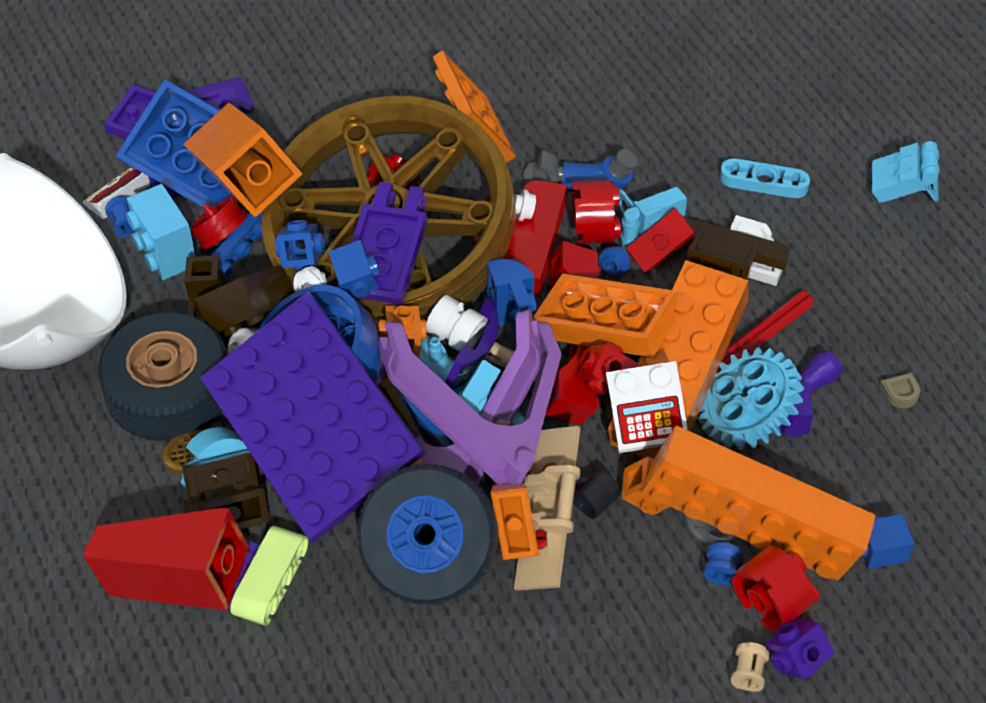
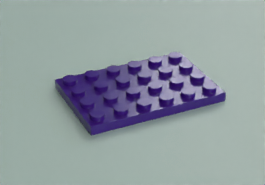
M308 291L200 377L294 519L312 542H316L367 500L373 488L381 480L387 478L386 476L402 468L410 467L426 454L317 300Z

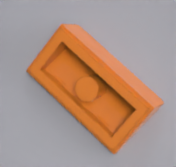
M493 485L491 497L498 523V535L503 560L539 556L527 486Z

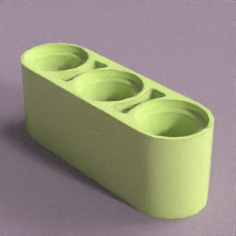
M275 525L269 529L233 596L231 603L232 615L264 626L270 623L269 615H274L286 592V589H284L285 585L289 586L301 563V560H299L300 556L304 557L308 548L307 536Z

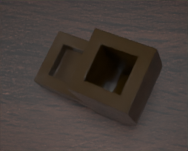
M219 255L186 257L184 283L189 298L188 315L203 322V317L195 299L225 285Z

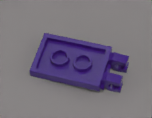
M379 182L373 205L363 204L351 241L353 243L361 240L368 257L374 255L380 271V275L375 276L379 289L371 291L367 296L360 299L403 305L428 222L427 214L424 212L427 198L423 196V188L410 186L404 209L393 208L396 193L392 191V183Z

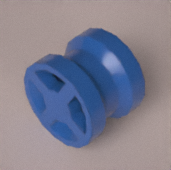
M716 542L708 546L706 557L709 562L705 565L704 569L705 579L711 583L731 586L732 578L736 576L734 572L739 569L737 566L742 562V550L736 545L726 542Z

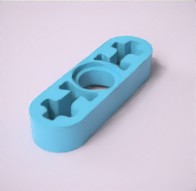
M736 158L724 161L721 166L720 180L724 185L731 188L790 198H801L807 194L809 189L810 177L805 171ZM732 171L738 172L737 175H732ZM748 173H751V178H747ZM766 175L772 178V181L767 183L761 182L757 177ZM779 178L782 179V184L778 183ZM792 182H799L798 186L792 185Z

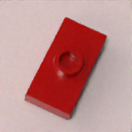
M675 208L626 249L643 272L647 274L693 238L696 232L679 210Z

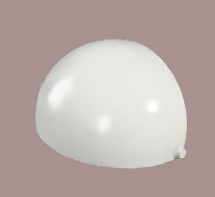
M1 153L0 367L18 370L53 367L71 361L88 352L103 341L119 324L126 307L125 281L112 247L84 208L63 188L41 172L11 158L6 153Z

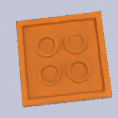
M443 50L433 56L438 67L435 70V74L441 83L447 86L448 89L444 92L451 104L485 130L499 148L506 162L517 157L487 95Z

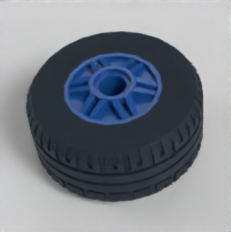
M413 465L386 476L387 478L381 480L373 488V491L369 493L357 521L359 522L356 538L359 544H357L368 575L370 574L372 580L380 588H383L385 592L412 604L432 605L444 603L471 590L488 572L495 558L499 542L497 518L487 494L467 475L441 465ZM426 524H430L436 533L435 539L431 544L426 543L421 536L422 528Z

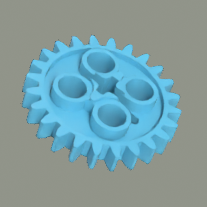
M757 347L751 356L745 349L742 353V358L737 359L733 354L731 355V363L729 365L721 362V371L716 373L699 411L700 416L697 419L709 437H712L717 444L723 443L728 449L735 444L739 450H742L746 442L752 448H755L757 439L760 438L767 444L769 443L768 434L773 432L775 435L780 436L781 432L778 427L781 424L785 426L791 425L787 419L788 415H798L799 412L794 404L803 402L802 397L799 395L804 390V386L800 382L802 376L792 361L786 359L781 352L776 355L769 348L764 354Z

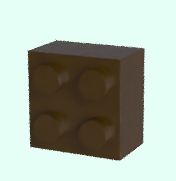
M278 265L236 279L195 300L204 322L210 325L217 333L224 332L225 337L236 333L239 328L243 327V324L246 328L262 324L266 315L281 301L292 295L294 291L285 269Z

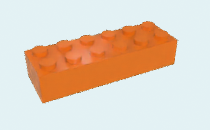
M686 260L672 289L677 291L678 298L667 333L654 358L641 356L637 367L676 361L687 430L691 432L748 303L749 280ZM612 419L608 427L610 444L618 448L614 419ZM661 447L630 451V453L654 459Z
M677 425L653 459L641 494L650 497L658 504L668 505L685 513L691 519L701 520L717 527L718 530L725 534L735 535L744 539L756 548L764 549L772 545L787 554L795 552L804 560L806 568L815 571L823 578L839 580L867 551L876 517L873 513Z

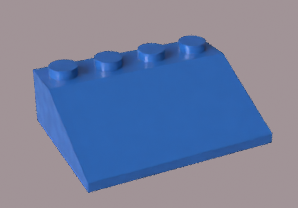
M164 79L116 154V158L200 207L206 203L212 207L233 196L183 145L215 116L219 110Z

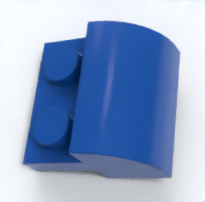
M507 259L492 260L487 264V298L493 300L499 325L509 323L516 339V313L531 310L533 318L534 311H536L534 275L525 265Z

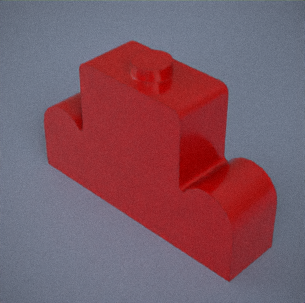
M535 180L527 183L523 188L528 190L530 194L536 195L534 214L531 220L524 219L523 221H518L515 216L512 238L504 259L519 262L533 273L534 297L540 298L549 268V260L553 254L566 207L567 185ZM488 196L485 200L488 203H490V196ZM472 235V237H474L475 247V245L480 239V236Z

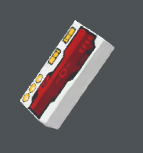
M129 168L85 199L83 204L104 220L107 217L104 209L111 199L118 196L129 198L143 192L151 186L149 176L135 168Z

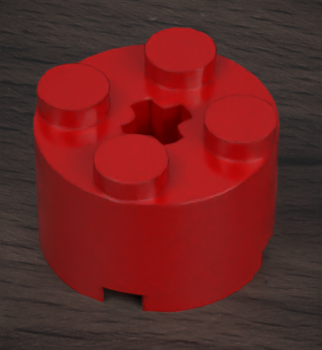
M611 179L572 181L573 189L578 190V192H572L573 225L576 226V235L581 234V236H575V244L612 243L614 238H621L620 219H618L617 214L614 215V207L620 206L619 188L616 186V183L612 184Z
M772 545L764 548L734 572L736 576L732 578L734 592L742 606L746 610L753 606L764 617L760 623L772 632H776L784 624L793 622L820 599L818 590L811 584L804 572L806 570L804 560L795 552L787 554Z

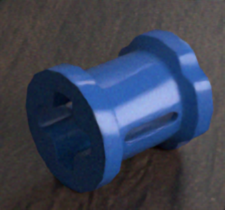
M124 196L111 199L104 209L107 217L113 220L114 231L121 238L135 233L126 217V213L130 210L127 202L128 197Z

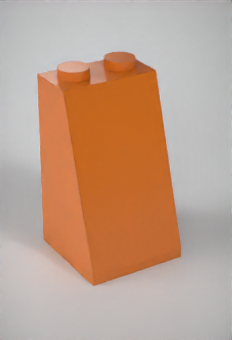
M231 103L224 106L183 144L199 163L254 217L258 216L302 175L300 170L268 133Z

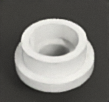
M522 189L520 195L515 194L516 219L518 221H523L524 219L531 220L534 214L536 195L530 194L526 189Z

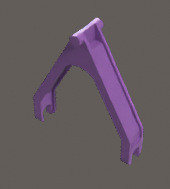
M531 310L516 313V350L480 414L483 419L494 424L499 419L512 422L541 367L540 328L537 320L532 321ZM382 357L379 374L375 381L377 385L388 377ZM421 435L416 438L426 452L422 457V464L441 465L455 469L479 484L485 472L456 444L447 447H433L426 444Z
M386 322L385 327L389 337L379 338V350L391 383L497 484L522 485L527 472L530 471L535 460L534 455L561 358V351L550 325L547 322H538L540 328L541 367L536 375L524 422L518 425L504 426L483 419L412 353L402 323Z

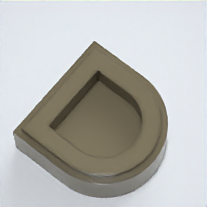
M912 372L881 380L880 388L888 402L893 406L910 408L918 402L920 386Z

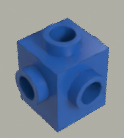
M296 220L288 222L287 227L280 231L275 238V250L277 256L281 259L282 268L293 267L294 270H303L305 267L316 264L321 257V253L325 252L323 233H318L317 224L307 225L306 220ZM304 239L305 246H301L298 240Z

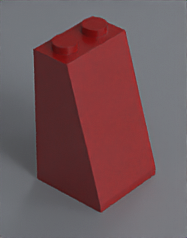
M218 508L97 526L91 540L85 546L83 557L108 595L227 611L250 548L229 508Z

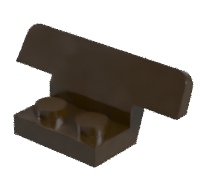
M684 217L696 232V235L686 242L690 244L686 256L687 261L746 280L749 279L754 262L785 271L789 256V248L786 245Z

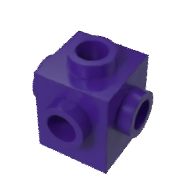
M796 618L793 622L781 626L776 631V635L766 642L772 655L771 662L775 669L783 675L799 679H805L814 675L818 671V667L835 654L820 623Z

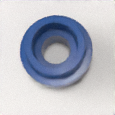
M612 246L602 251L599 256V265L604 272L621 277L629 270L630 257L625 249L619 246Z

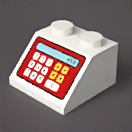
M676 361L606 372L619 453L661 447L676 425L687 430Z

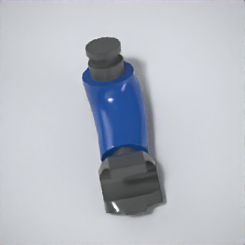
M622 149L616 156H609L604 161L596 164L563 161L562 166H560V161L555 155L542 150L539 154L538 163L530 162L527 164V168L524 169L523 179L526 183L535 180L558 183L559 181L560 184L567 185V189L574 190L572 181L611 179L612 184L616 183L619 189H623L632 180V170L637 166L638 161L633 152Z

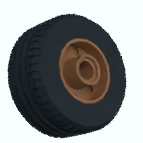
M162 312L146 315L133 320L121 328L104 347L105 349L101 353L98 364L99 382L103 397L113 420L132 435L155 441L171 440L176 436H183L182 434L185 433L189 434L192 431L203 430L223 412L200 379V377L227 356L226 347L220 335L207 323L180 313Z

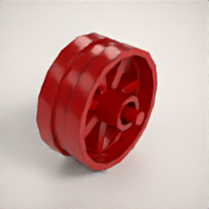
M234 196L228 197L212 207L207 203L202 206L205 212L191 225L190 232L199 240L198 243L203 249H207L227 238L247 219L248 214L243 208H240L239 202Z

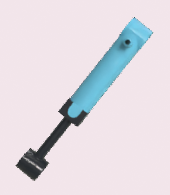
M426 335V339L421 340L419 359L445 382L455 360L447 355L439 338ZM466 384L452 390L459 396ZM491 389L489 394L487 395V401L493 392V390ZM517 411L512 423H515V425L522 424L526 412L522 414ZM543 423V426H542V429H541V430H545V424H544V423ZM598 470L591 476L586 477L580 473V478L575 482L576 489L574 490L573 503L587 517L596 519L620 497L621 492L615 480L604 471Z

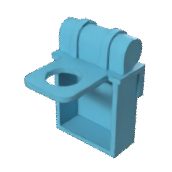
M933 141L923 143L921 149L918 143H914L900 148V152L873 160L872 193L879 202H886L921 190H927L934 202L938 201L937 180L940 167L938 165L939 150L937 144Z
M678 187L638 202L635 201L634 203L622 189H619L620 206L616 207L622 217L623 231L621 232L620 239L621 246L625 250L675 208L685 217L687 198ZM622 200L627 204L628 209L626 211L623 209Z
M482 360L476 367L459 395L479 415L487 403V395L490 392V388L501 371L485 360Z

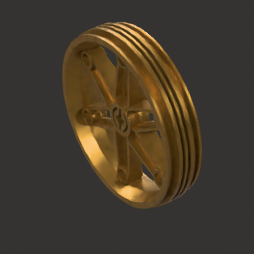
M385 96L361 100L341 107L318 119L303 130L283 151L300 170L302 175L262 211V235L273 267L281 265V259L277 256L275 250V238L284 227H287L289 221L306 220L308 224L342 229L320 260L313 265L320 272L325 273V278H328L327 285L337 287L338 279L329 251L351 243L363 204L373 205L378 187L377 185L370 188L362 158L370 155L383 181L392 183V191L396 193L393 208L404 209L409 192L405 187L434 159L439 161L419 185V187L424 189L423 196L427 198L425 211L463 215L462 220L428 219L423 237L476 235L480 236V239L469 255L456 268L434 282L431 281L420 246L415 262L417 269L412 272L403 305L354 298L371 315L377 328L378 319H384L385 306H419L420 320H426L427 322L433 308L443 296L449 295L464 305L475 298L487 286V264L492 260L504 259L515 225L516 204L510 173L502 153L485 130L463 112L435 100L413 96ZM392 134H422L435 137L394 174H392L374 140L375 137ZM348 148L359 187L301 189L304 182L319 166L335 154ZM467 153L478 164L490 186V203L434 193L455 165L462 160L464 154ZM316 205L359 206V211L356 214L315 208ZM293 267L284 268L295 293L293 281L296 273L300 270H294Z

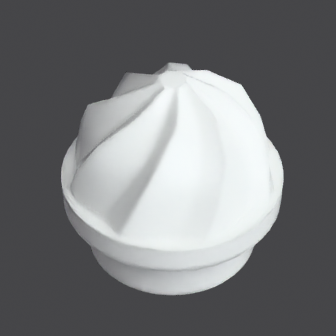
M313 266L305 267L303 270L298 271L293 281L295 292L312 286L327 285L328 283L325 273L320 272Z

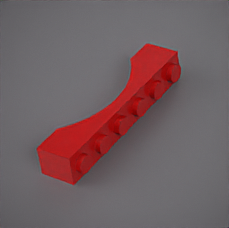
M563 241L549 260L550 287H554L562 274L599 279L601 268L598 266V252ZM570 344L567 362L556 374L545 416L582 425L590 415L595 414L599 405V396L586 387L587 382L577 377L581 368L579 365L580 358L589 348L588 346Z

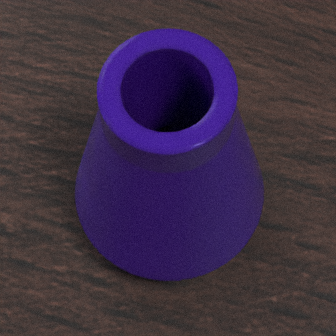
M826 350L823 353H817L800 373L802 376L800 382H810V391L813 392L838 380L839 374L843 371L842 364L830 351Z

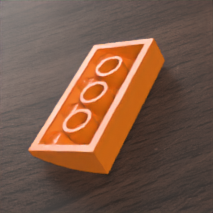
M562 274L533 316L532 321L547 322L552 329L556 341L588 347L603 345L608 342L622 348L623 353L654 358L669 328L678 294L674 290Z

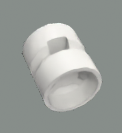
M445 295L438 301L426 322V332L433 337L439 338L440 341L447 338L449 346L460 352L463 345L471 349L476 346L484 333L488 320L473 309L464 311L463 303L449 295Z

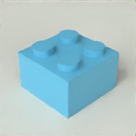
M160 184L127 198L130 211L126 213V217L130 227L135 231V233L131 234V238L138 251L144 250L146 253L144 259L151 272L157 271L162 280L185 271L186 257H195L190 227L164 186Z

